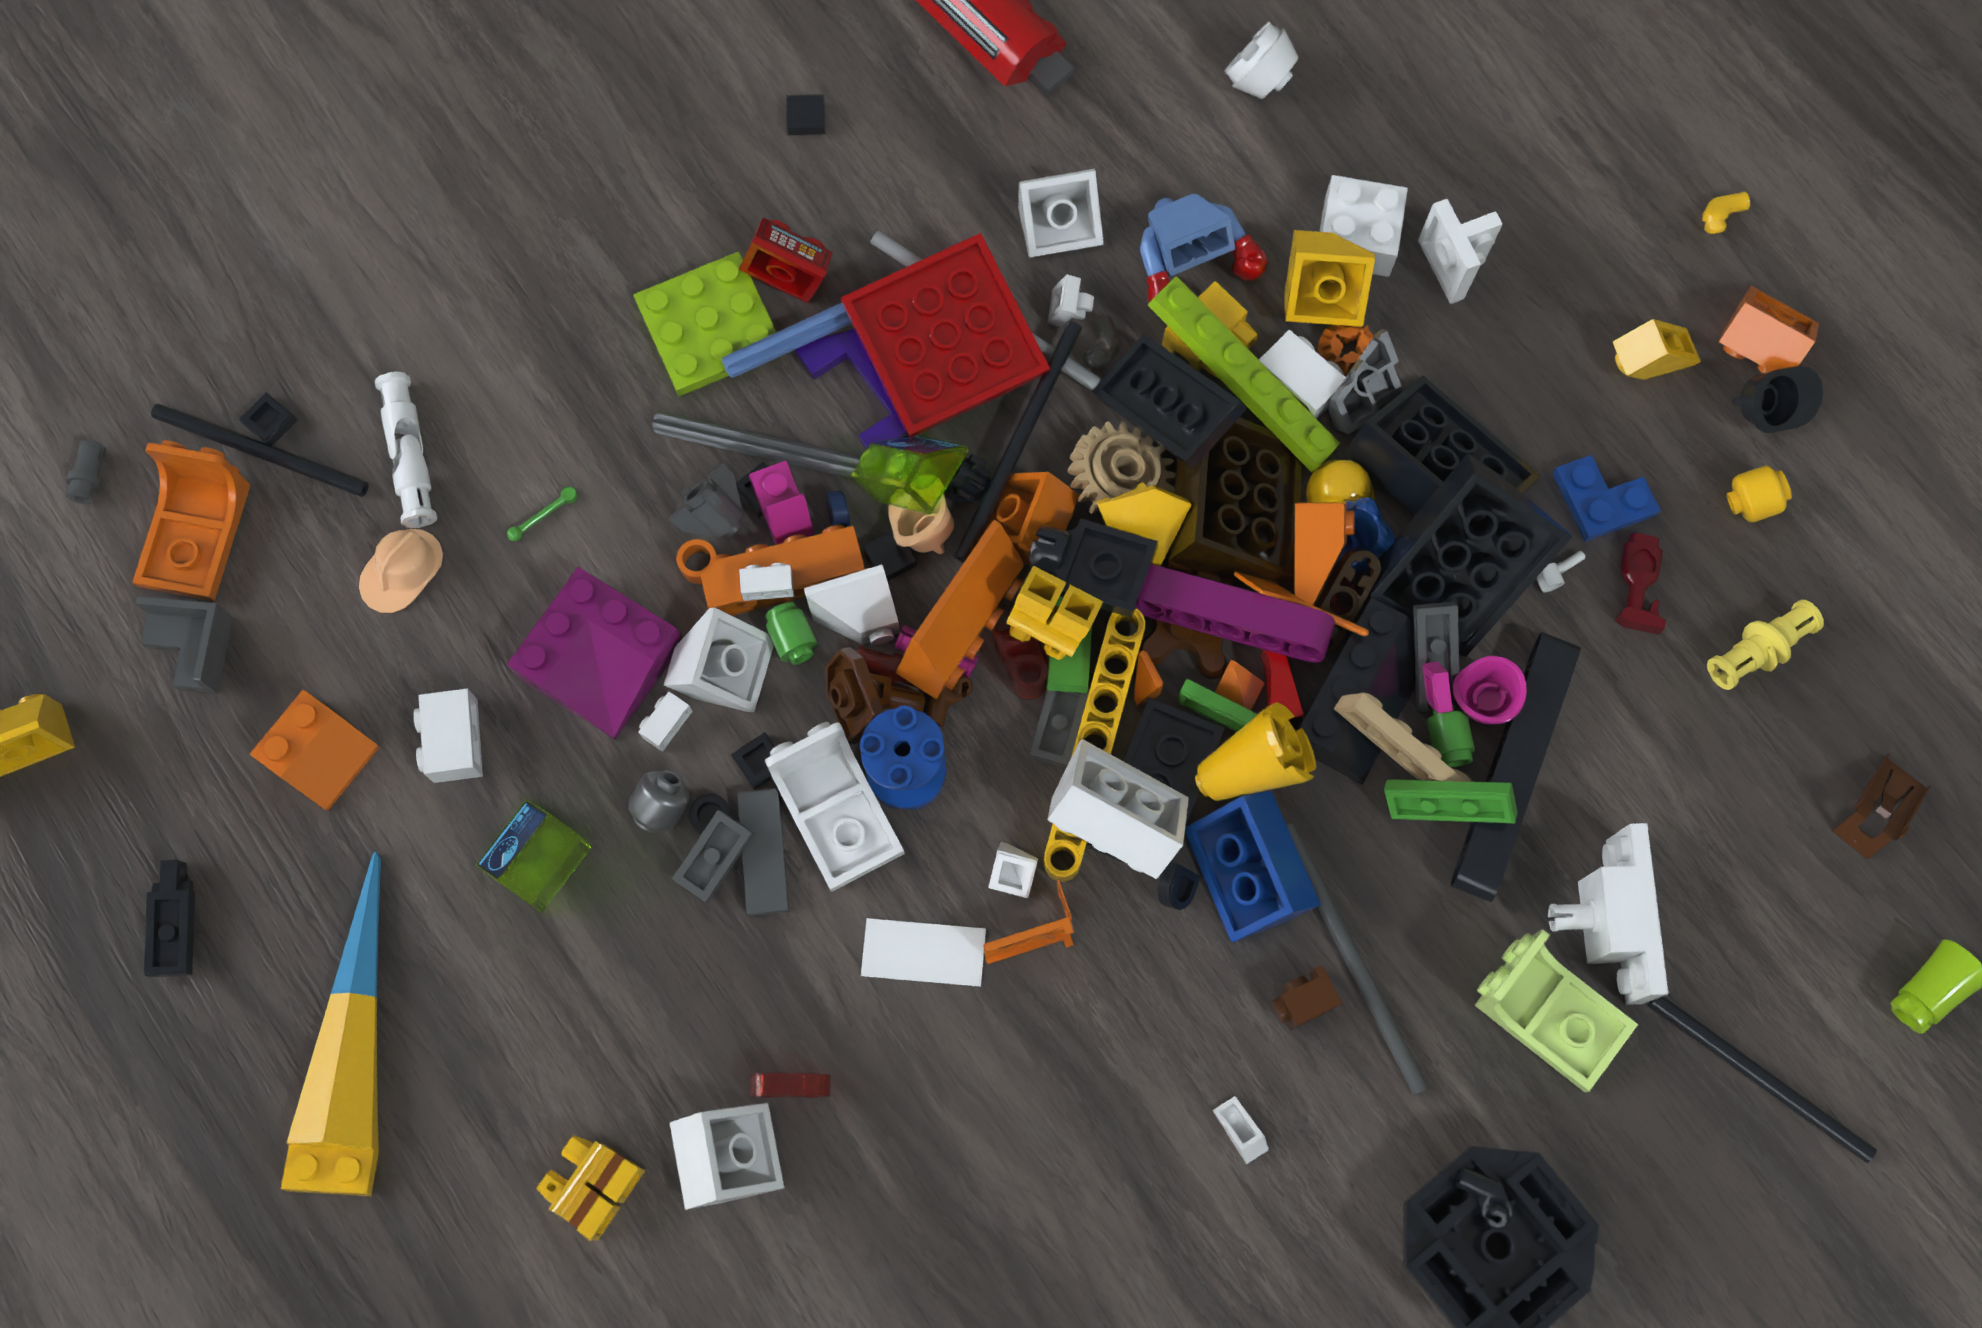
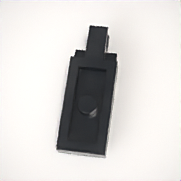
M178 859L161 860L160 883H153L151 892H147L144 974L146 977L192 975L195 892L193 881H187V863Z

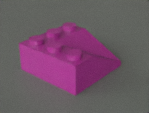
M577 567L506 665L517 678L616 740L671 662L674 649L682 640V637L676 627L585 570Z

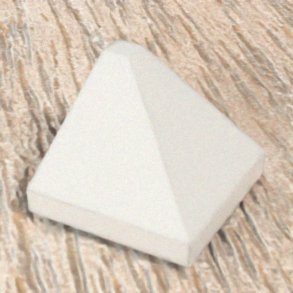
M1000 842L988 888L1029 898L1038 858L1008 843Z

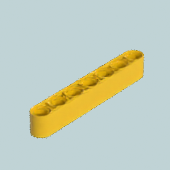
M1137 608L1132 618L1113 612L1109 618L1072 755L1081 739L1084 740L1092 734L1101 736L1106 742V747L1103 751L1109 754L1112 753L1145 630L1144 616ZM1121 621H1130L1136 626L1137 632L1130 636H1123L1118 633L1115 626ZM1118 658L1126 664L1127 669L1121 674H1112L1105 668V663L1110 659ZM1108 696L1115 701L1117 707L1112 712L1102 713L1097 710L1094 702L1099 697ZM1054 823L1052 824L1044 854V868L1050 878L1066 882L1072 880L1078 874L1087 841L1072 833L1060 830ZM1059 851H1066L1073 856L1074 865L1069 870L1059 871L1051 864L1050 859L1052 855Z

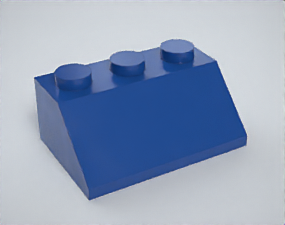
M1272 791L1243 795L1185 827V834L1231 943L1290 921L1321 905Z

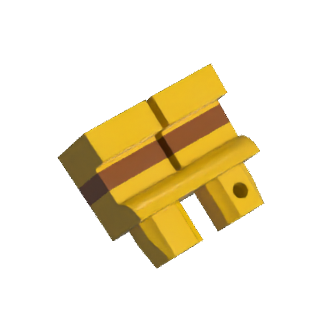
M573 1135L564 1147L561 1155L578 1167L569 1180L550 1169L538 1185L537 1190L547 1201L552 1203L549 1208L551 1211L563 1217L589 1240L598 1241L621 1208L613 1201L624 1203L646 1170L604 1143L597 1141L593 1143ZM591 1184L601 1190L603 1194L591 1187Z

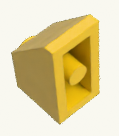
M1655 319L1646 322L1613 341L1617 352L1615 361L1618 368L1623 374L1633 378L1645 380L1691 367L1701 362L1687 328Z

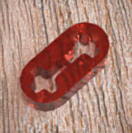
M819 1073L750 1074L749 1097L827 1098L830 1097L831 1075Z

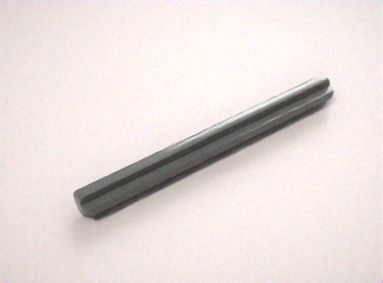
M657 411L652 421L653 432L656 434L773 461L783 462L786 460L791 465L869 483L875 482L879 470L878 462L873 459L668 412Z

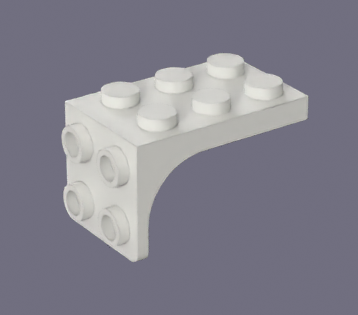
M824 722L812 728L807 733V738L795 744L792 741H787L773 748L770 751L771 756L765 760V763L830 891L833 892L905 853L849 746L841 724L838 722L831 725L829 722Z

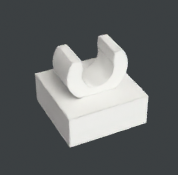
M1066 274L1052 289L1048 324L1062 327L1071 318L1083 320L1086 311L1091 312L1093 310L1094 296L1087 293H1079L1081 278Z

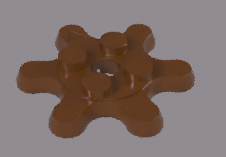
M1170 549L1163 560L1165 568L1230 586L1235 584L1236 586L1241 581L1236 576L1202 573L1169 561ZM1151 618L1153 630L1142 641L1139 652L1143 650L1147 652L1154 666L1163 663L1170 653L1179 649L1189 651L1195 656L1198 670L1204 677L1214 679L1224 674L1227 668V659L1222 650L1224 638Z

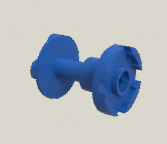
M906 705L899 706L896 709H889L876 716L868 724L860 740L862 763L866 770L867 782L875 797L885 806L894 809L916 810L929 805L941 793L947 773L943 735L940 728L927 714Z

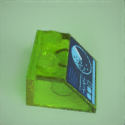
M906 435L874 442L863 453L851 476L877 502L930 515L970 449L963 444L919 435L910 439Z
M526 799L475 866L542 913L592 846L577 832Z

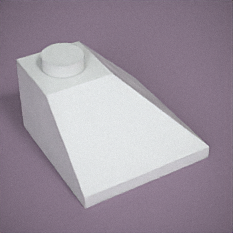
M883 565L804 588L813 621L862 645L870 642L872 645H881L894 639V635L900 633L899 621Z
M715 607L709 608L675 647L664 686L696 700L746 712H755L774 644L768 633Z

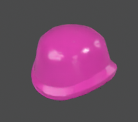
M1486 656L1472 662L1458 673L1453 682V695L1457 705L1467 716L1478 723L1490 725L1508 722L1520 713L1526 701V681L1521 669L1511 660L1500 656Z

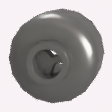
M668 770L651 771L645 773L639 780L629 799L628 808L634 822L640 828L649 832L666 831L672 829L679 821L689 803V792L682 779L676 773Z

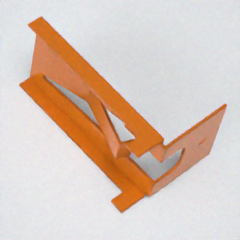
M1059 879L1057 880V892L1066 918L983 944L987 965L1062 940L1066 948L1074 945L1070 935L1074 933L1071 925L1072 916Z

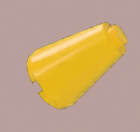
M1277 702L1267 706L1198 765V774L1195 776L1200 792L1206 797L1209 796L1215 801L1300 784L1313 779L1314 776L1309 774V772L1316 770L1314 752L1303 728L1295 731L1288 721L1295 717L1291 711Z

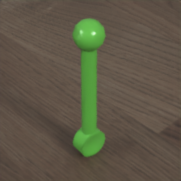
M573 487L563 488L561 497L520 526L510 527L507 531L508 539L514 542L519 541L522 538V533L564 503H574L578 498L576 490Z

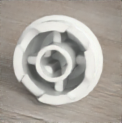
M1270 22L1266 23L1253 36L1254 39L1241 53L1239 52L1225 70L1226 74L1230 77L1229 79L1234 82L1232 87L1260 99L1264 98L1273 89L1278 92L1293 75L1290 70L1299 58L1285 29L1280 30Z

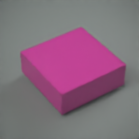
M1438 661L1424 663L1422 669L1426 701L1438 713L1453 711L1448 671Z

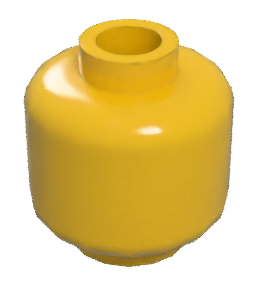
M1764 465L1735 476L1732 480V491L1726 493V497L1734 515L1741 513L1748 522L1754 523L1785 511L1787 500L1792 499V494L1784 473L1781 470L1775 471L1770 466Z

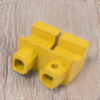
M1216 281L1212 283L1198 298L1250 349L1255 344L1258 334L1246 322L1248 311ZM1168 326L1165 328L1162 345L1172 354L1178 352L1198 372L1204 368L1207 372L1218 378Z
M1033 565L1006 624L1011 626L1010 636L1022 642L1029 641L1032 636L1045 643L1044 650L1046 654L1057 660L1063 659L1065 655L1072 657L1079 643L1090 630L1103 601L1070 585L1059 606H1056L1055 604L1066 582Z

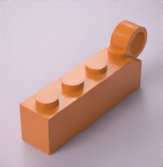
M844 525L828 527L822 531V534L810 537L794 535L785 539L782 544L769 547L765 544L754 545L747 548L745 553L733 556L728 554L717 555L709 542L702 539H693L687 541L679 548L676 557L677 565L683 577L693 584H702L708 609L715 607L731 616L806 598L804 588L865 570L854 526L845 528ZM695 553H706L710 556V562L703 570L692 571L686 568L688 558ZM773 563H785L791 566L794 597L743 600L739 569H746V566L749 565L770 567Z

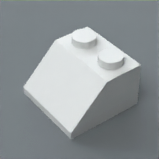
M768 1103L700 1112L670 1123L685 1210L724 1203L784 1188Z

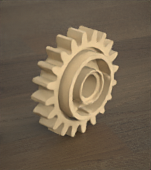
M1109 421L1104 424L1101 430L1093 426L1087 436H1081L1069 457L1073 462L1068 468V473L1076 476L1070 486L1074 489H1083L1078 501L1091 500L1092 505L1089 510L1091 514L1099 509L1096 501L1106 497L1112 499L1134 490L1137 484L1142 482L1147 487L1154 485L1174 493L1175 488L1171 484L1175 480L1176 474L1167 471L1174 461L1170 458H1161L1165 448L1161 445L1153 447L1152 442L1154 440L1149 436L1142 438L1140 436L1141 430L1135 427L1132 433L1128 432L1126 423L1123 421L1116 431Z

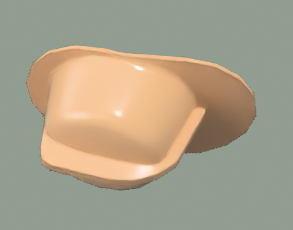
M929 473L917 474L903 482L890 500L888 511L893 537L897 545L909 546L921 553L934 551L941 555L945 552L944 542L950 537L954 529V519L947 508L943 489L938 479Z
M420 529L398 530L383 537L376 547L375 554L366 564L360 575L359 590L363 601L369 608L380 613H395L409 606L442 566L443 551L440 542L432 534Z

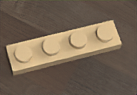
M1367 693L1344 695L1334 707V710L1417 780L1471 782L1466 774L1452 769L1441 760L1442 755L1438 750L1430 745L1422 744L1412 735V729L1406 723L1392 718L1382 710V703L1374 696Z

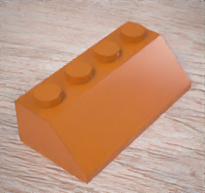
M996 520L992 521L911 639L896 671V674L935 699L939 697L945 687L951 691L953 690L965 671L959 665L965 657L973 660L985 641L979 635L985 627L991 631L993 630L1004 612L999 605L1004 598L1012 601L1024 582L1018 576L1025 563L1002 525Z

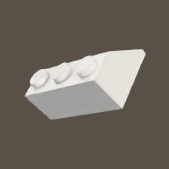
M1081 739L1052 796L1047 820L1054 823L1060 830L1072 833L1089 842L1097 850L1109 853L1124 861L1135 871L1144 872L1157 879L1183 846L1189 797Z

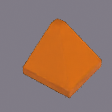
M1144 650L1138 653L1136 662L1134 702L1137 707L1148 702L1149 697L1154 699L1160 696L1164 684L1148 653Z
M1231 660L1215 693L1252 710L1265 683L1239 663Z

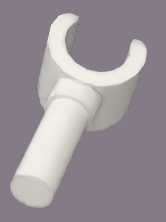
M1578 551L1562 562L1548 564L1536 578L1542 592H1550L1564 585L1565 582L1561 573L1584 560V553Z

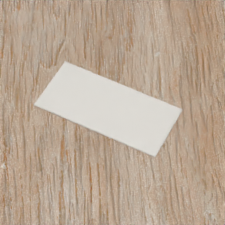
M867 918L861 976L981 987L984 958L983 944H985L986 928Z

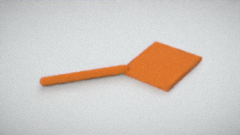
M1236 571L1234 573V576L1260 594L1326 612L1334 618L1336 625L1364 637L1369 634L1366 628L1302 601L1273 581Z

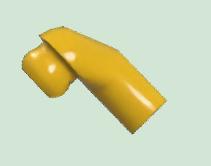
M1747 192L1712 199L1702 215V221L1705 222V231L1708 234L1722 233L1726 229L1725 219L1728 218L1730 213L1748 210L1750 199Z

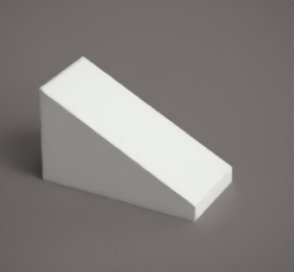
M1235 1096L1213 1110L1246 1164L1268 1151L1264 1135Z

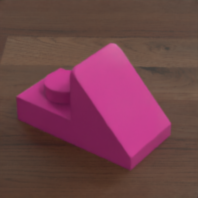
M786 460L748 475L775 545L784 543L785 539L794 535L814 536L804 493L799 494Z

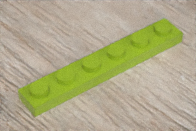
M1177 276L1150 301L1148 306L1311 472L1319 468L1339 446L1340 442Z

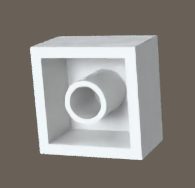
M1332 175L1325 196L1320 232L1335 233L1374 253L1373 274L1389 277L1398 256L1408 188Z

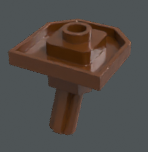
M851 647L839 649L826 664V694L836 721L841 724L849 745L857 744L868 724L876 716L884 712L885 709H896L899 706L906 705L922 712L925 705V697L921 692L891 686V677L870 673L864 657Z

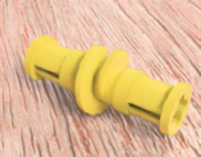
M1799 600L1793 604L1791 611L1782 617L1775 618L1769 623L1763 621L1749 623L1743 630L1742 641L1735 644L1732 650L1722 656L1716 655L1708 660L1707 670L1713 681L1721 688L1730 690L1737 686L1739 679L1749 672H1754L1759 668L1772 672L1778 663L1784 664L1791 658L1790 647L1795 645L1800 638L1808 633L1814 634L1823 628L1824 620L1822 614L1813 603L1807 600Z

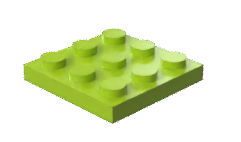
M739 251L633 294L678 397L729 376L722 363L724 356L777 333L750 275L738 270L743 261Z

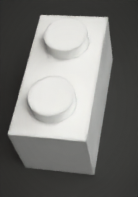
M773 563L770 567L749 565L746 566V569H739L741 595L744 601L794 597L793 573L790 565Z
M671 692L658 699L654 706V712L650 717L646 716L639 726L641 737L662 752L693 712L687 703Z

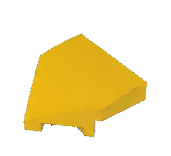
M1144 482L1137 484L1136 489L1112 499L1106 497L1096 501L1106 526L1158 541V549L1152 563L1157 566H1161L1192 505L1184 497L1154 485L1147 487Z

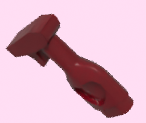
M1632 533L1630 534L1629 542L1624 543L1621 561V574L1629 586L1627 606L1617 615L1615 622L1624 628L1659 635L1665 629L1666 619L1661 618L1658 611L1660 601L1654 600L1650 604L1648 611L1643 610L1645 590L1654 584L1659 577L1663 550L1659 548L1660 539L1658 537Z

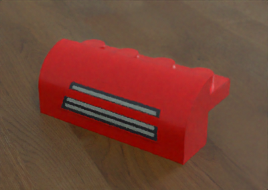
M916 0L1003 86L1026 82L1030 72L1034 69L1040 58L1049 57L1056 51L1061 54L1067 44L1057 33V28L1051 22L1042 19L1032 9L1033 6L1028 0Z

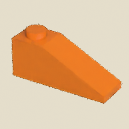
M1347 502L1295 503V596L1315 606L1347 543V535H1354L1355 513L1354 511H1347Z

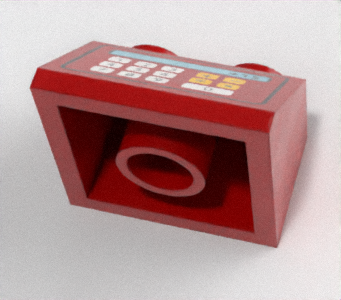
M763 217L738 270L808 303L825 277L833 252L826 249L819 240L812 237L804 238L790 231V228L783 222L768 220Z

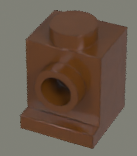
M1323 965L1309 973L1310 981H1307L1305 975H1302L1284 984L1282 987L1285 993L1271 1001L1278 1020L1282 1024L1287 1022L1291 1030L1343 1004Z

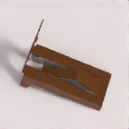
M1890 753L1883 758L1853 807L1857 811L1832 831L1867 859L1893 839L1897 841L1910 829L1908 825L1932 786L1924 787L1889 760ZM1890 770H1892L1893 772H1892V774H1891V776H1890V778H1889L1887 784L1885 785L1886 780H1887V778H1888V775H1889V773H1890ZM1911 786L1914 787L1912 791L1908 794V796L1903 800V802L1892 814L1893 809L1898 800L1907 792V790ZM1883 790L1881 804L1875 811L1885 819L1891 814L1892 816L1883 832L1873 838L1864 833L1859 828V825L1867 819Z

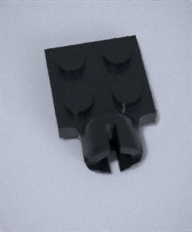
M1080 519L1078 526L1074 530L1069 531L1049 525L1040 526L1035 534L1039 539L1032 542L1029 552L1030 569L1034 565L1066 582L1060 597H1064L1068 587L1072 585L1103 601L1100 609L1129 618L1133 617L1158 549V541L1085 519Z

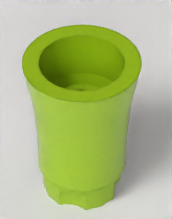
M1947 939L1941 940L1927 962L1899 990V995L1891 1001L1892 1012L1914 1032L1919 1034L1925 1033L1932 1024H1938L1951 1010L1982 988V963L1959 944Z

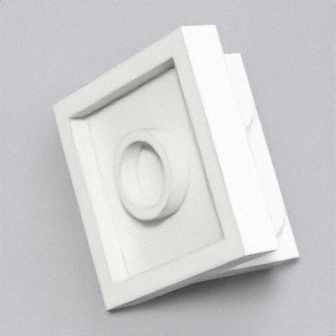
M1444 199L1432 205L1418 242L1449 303L1452 304L1465 298L1479 267L1486 261V257L1495 243V239L1503 224L1496 211L1460 224L1448 199Z

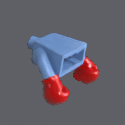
M1190 194L1176 201L1167 197L1162 198L1156 203L1154 210L1148 214L1149 227L1144 230L1140 245V253L1148 276L1146 278L1148 304L1170 283L1168 275L1171 277L1230 251L1235 258L1232 271L1244 281H1255L1266 271L1269 261L1265 251L1253 241L1250 234L1246 235L1235 214L1228 206L1208 202L1198 194Z

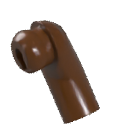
M962 675L952 691L945 687L937 699L930 696L926 714L935 721L938 727H944L948 707L965 699L972 693L973 683L971 679Z

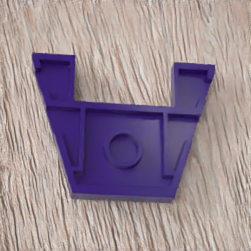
M855 329L823 337L795 349V355L814 380L846 359L851 362L890 414L859 435L860 442L872 458L878 462L879 467L884 465L890 458V453L894 447L875 443L907 436V433Z

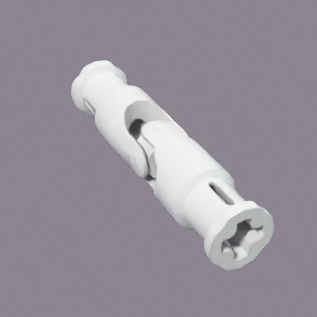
M389 372L375 379V387L381 392L383 407L380 414L389 456L393 459L394 464L392 469L395 493L397 496H400L403 514L400 520L401 524L407 528H421L436 522L437 513L431 508L428 493L432 487L428 468L423 457V444L416 406L410 400L408 387L411 385V379L404 372ZM395 433L404 434L402 438L395 439Z

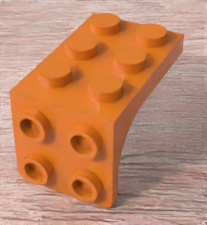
M163 440L161 444L147 443L145 452L152 457L157 465L160 489L156 510L132 583L138 588L215 602L251 484L239 473L237 467L231 465L225 459V454L218 450L202 447L200 451L189 450L182 444L169 440Z

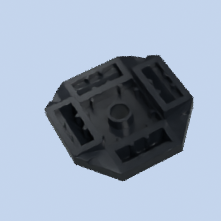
M1471 1146L1404 1202L1403 1267L1452 1328H1549L1592 1290L1595 1244L1598 1239L1599 1224L1540 1153ZM1463 1167L1495 1179L1504 1186L1512 1209V1216L1505 1227L1493 1228L1488 1225L1477 1196L1456 1187L1458 1175ZM1492 1233L1500 1236L1504 1244L1502 1254L1496 1259L1491 1257L1486 1250V1240Z

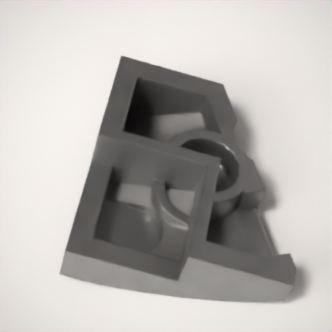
M1381 329L1375 334L1330 399L1328 406L1329 416L1334 429L1346 434L1352 433L1379 411L1378 408L1403 392L1394 365L1399 360L1387 330Z

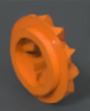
M1332 325L1324 330L1319 339L1318 354L1326 361H1332L1337 364L1346 377L1374 335L1369 331L1368 325L1363 327ZM1356 339L1355 351L1357 354L1351 351L1341 358L1344 346L1341 342L1348 344Z

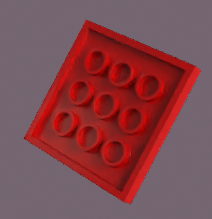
M981 233L841 297V303L909 439L1040 378L1044 373L1050 371V367Z

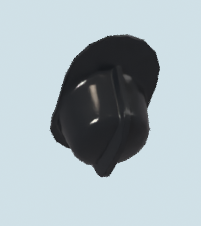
M1794 366L1760 373L1749 378L1742 389L1741 396L1734 398L1733 404L1739 406L1744 418L1750 423L1755 424L1756 428L1763 433L1795 429L1807 424L1818 412L1823 397L1822 381L1814 370L1804 366Z

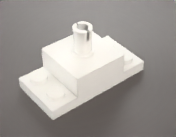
M1647 823L1629 824L1606 840V844L1602 849L1604 867H1600L1578 881L1580 904H1550L1548 910V918L1559 917L1554 918V921H1549L1552 931L1583 929L1587 964H1621V969H1618L1617 986L1620 994H1624L1625 1005L1644 1004L1668 994Z

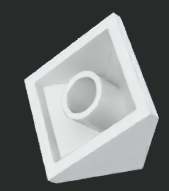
M1095 169L1019 182L1018 209L1029 257L1104 245Z

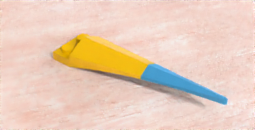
M376 851L371 857L286 1144L289 1147L281 1189L285 1191L372 1196L379 1155L377 970L381 858Z

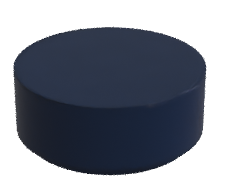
M843 491L826 492V504L831 525L849 527L850 516Z

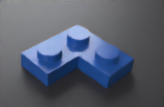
M1592 455L1556 467L1552 473L1585 542L1656 517L1661 511L1645 477L1608 489Z

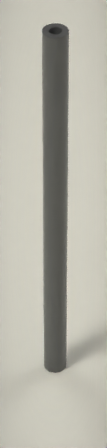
M1293 823L1288 824L1287 828L1321 903L1317 908L1411 1093L1414 1096L1427 1090L1428 1086Z

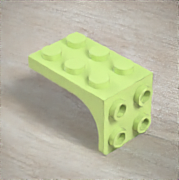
M1543 929L1534 935L1527 932L1520 940L1516 939L1501 957L1507 963L1504 966L1502 965L1495 973L1493 971L1490 972L1480 984L1477 992L1482 996L1475 1006L1583 1092H1588L1638 1024L1576 977L1551 955L1544 945L1550 934Z

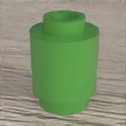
M787 602L772 608L766 613L767 624L765 627L781 661H791L793 665L809 660L814 655L813 650L817 647L818 643L801 609H797L793 602Z
M1452 705L1453 711L1438 713L1433 710V716L1426 720L1431 746L1442 755L1441 760L1450 768L1471 763L1473 761L1472 752L1475 751L1468 716L1464 711H1458L1455 705Z

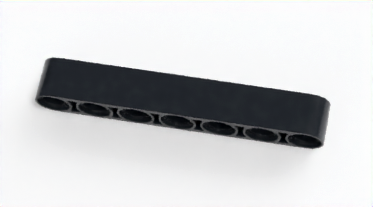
M1541 632L1537 637L1523 673L1527 690L1526 701L1520 713L1506 722L1486 782L1512 783L1517 808L1516 822H1471L1453 873L1451 887L1492 902L1495 898L1580 654V646Z

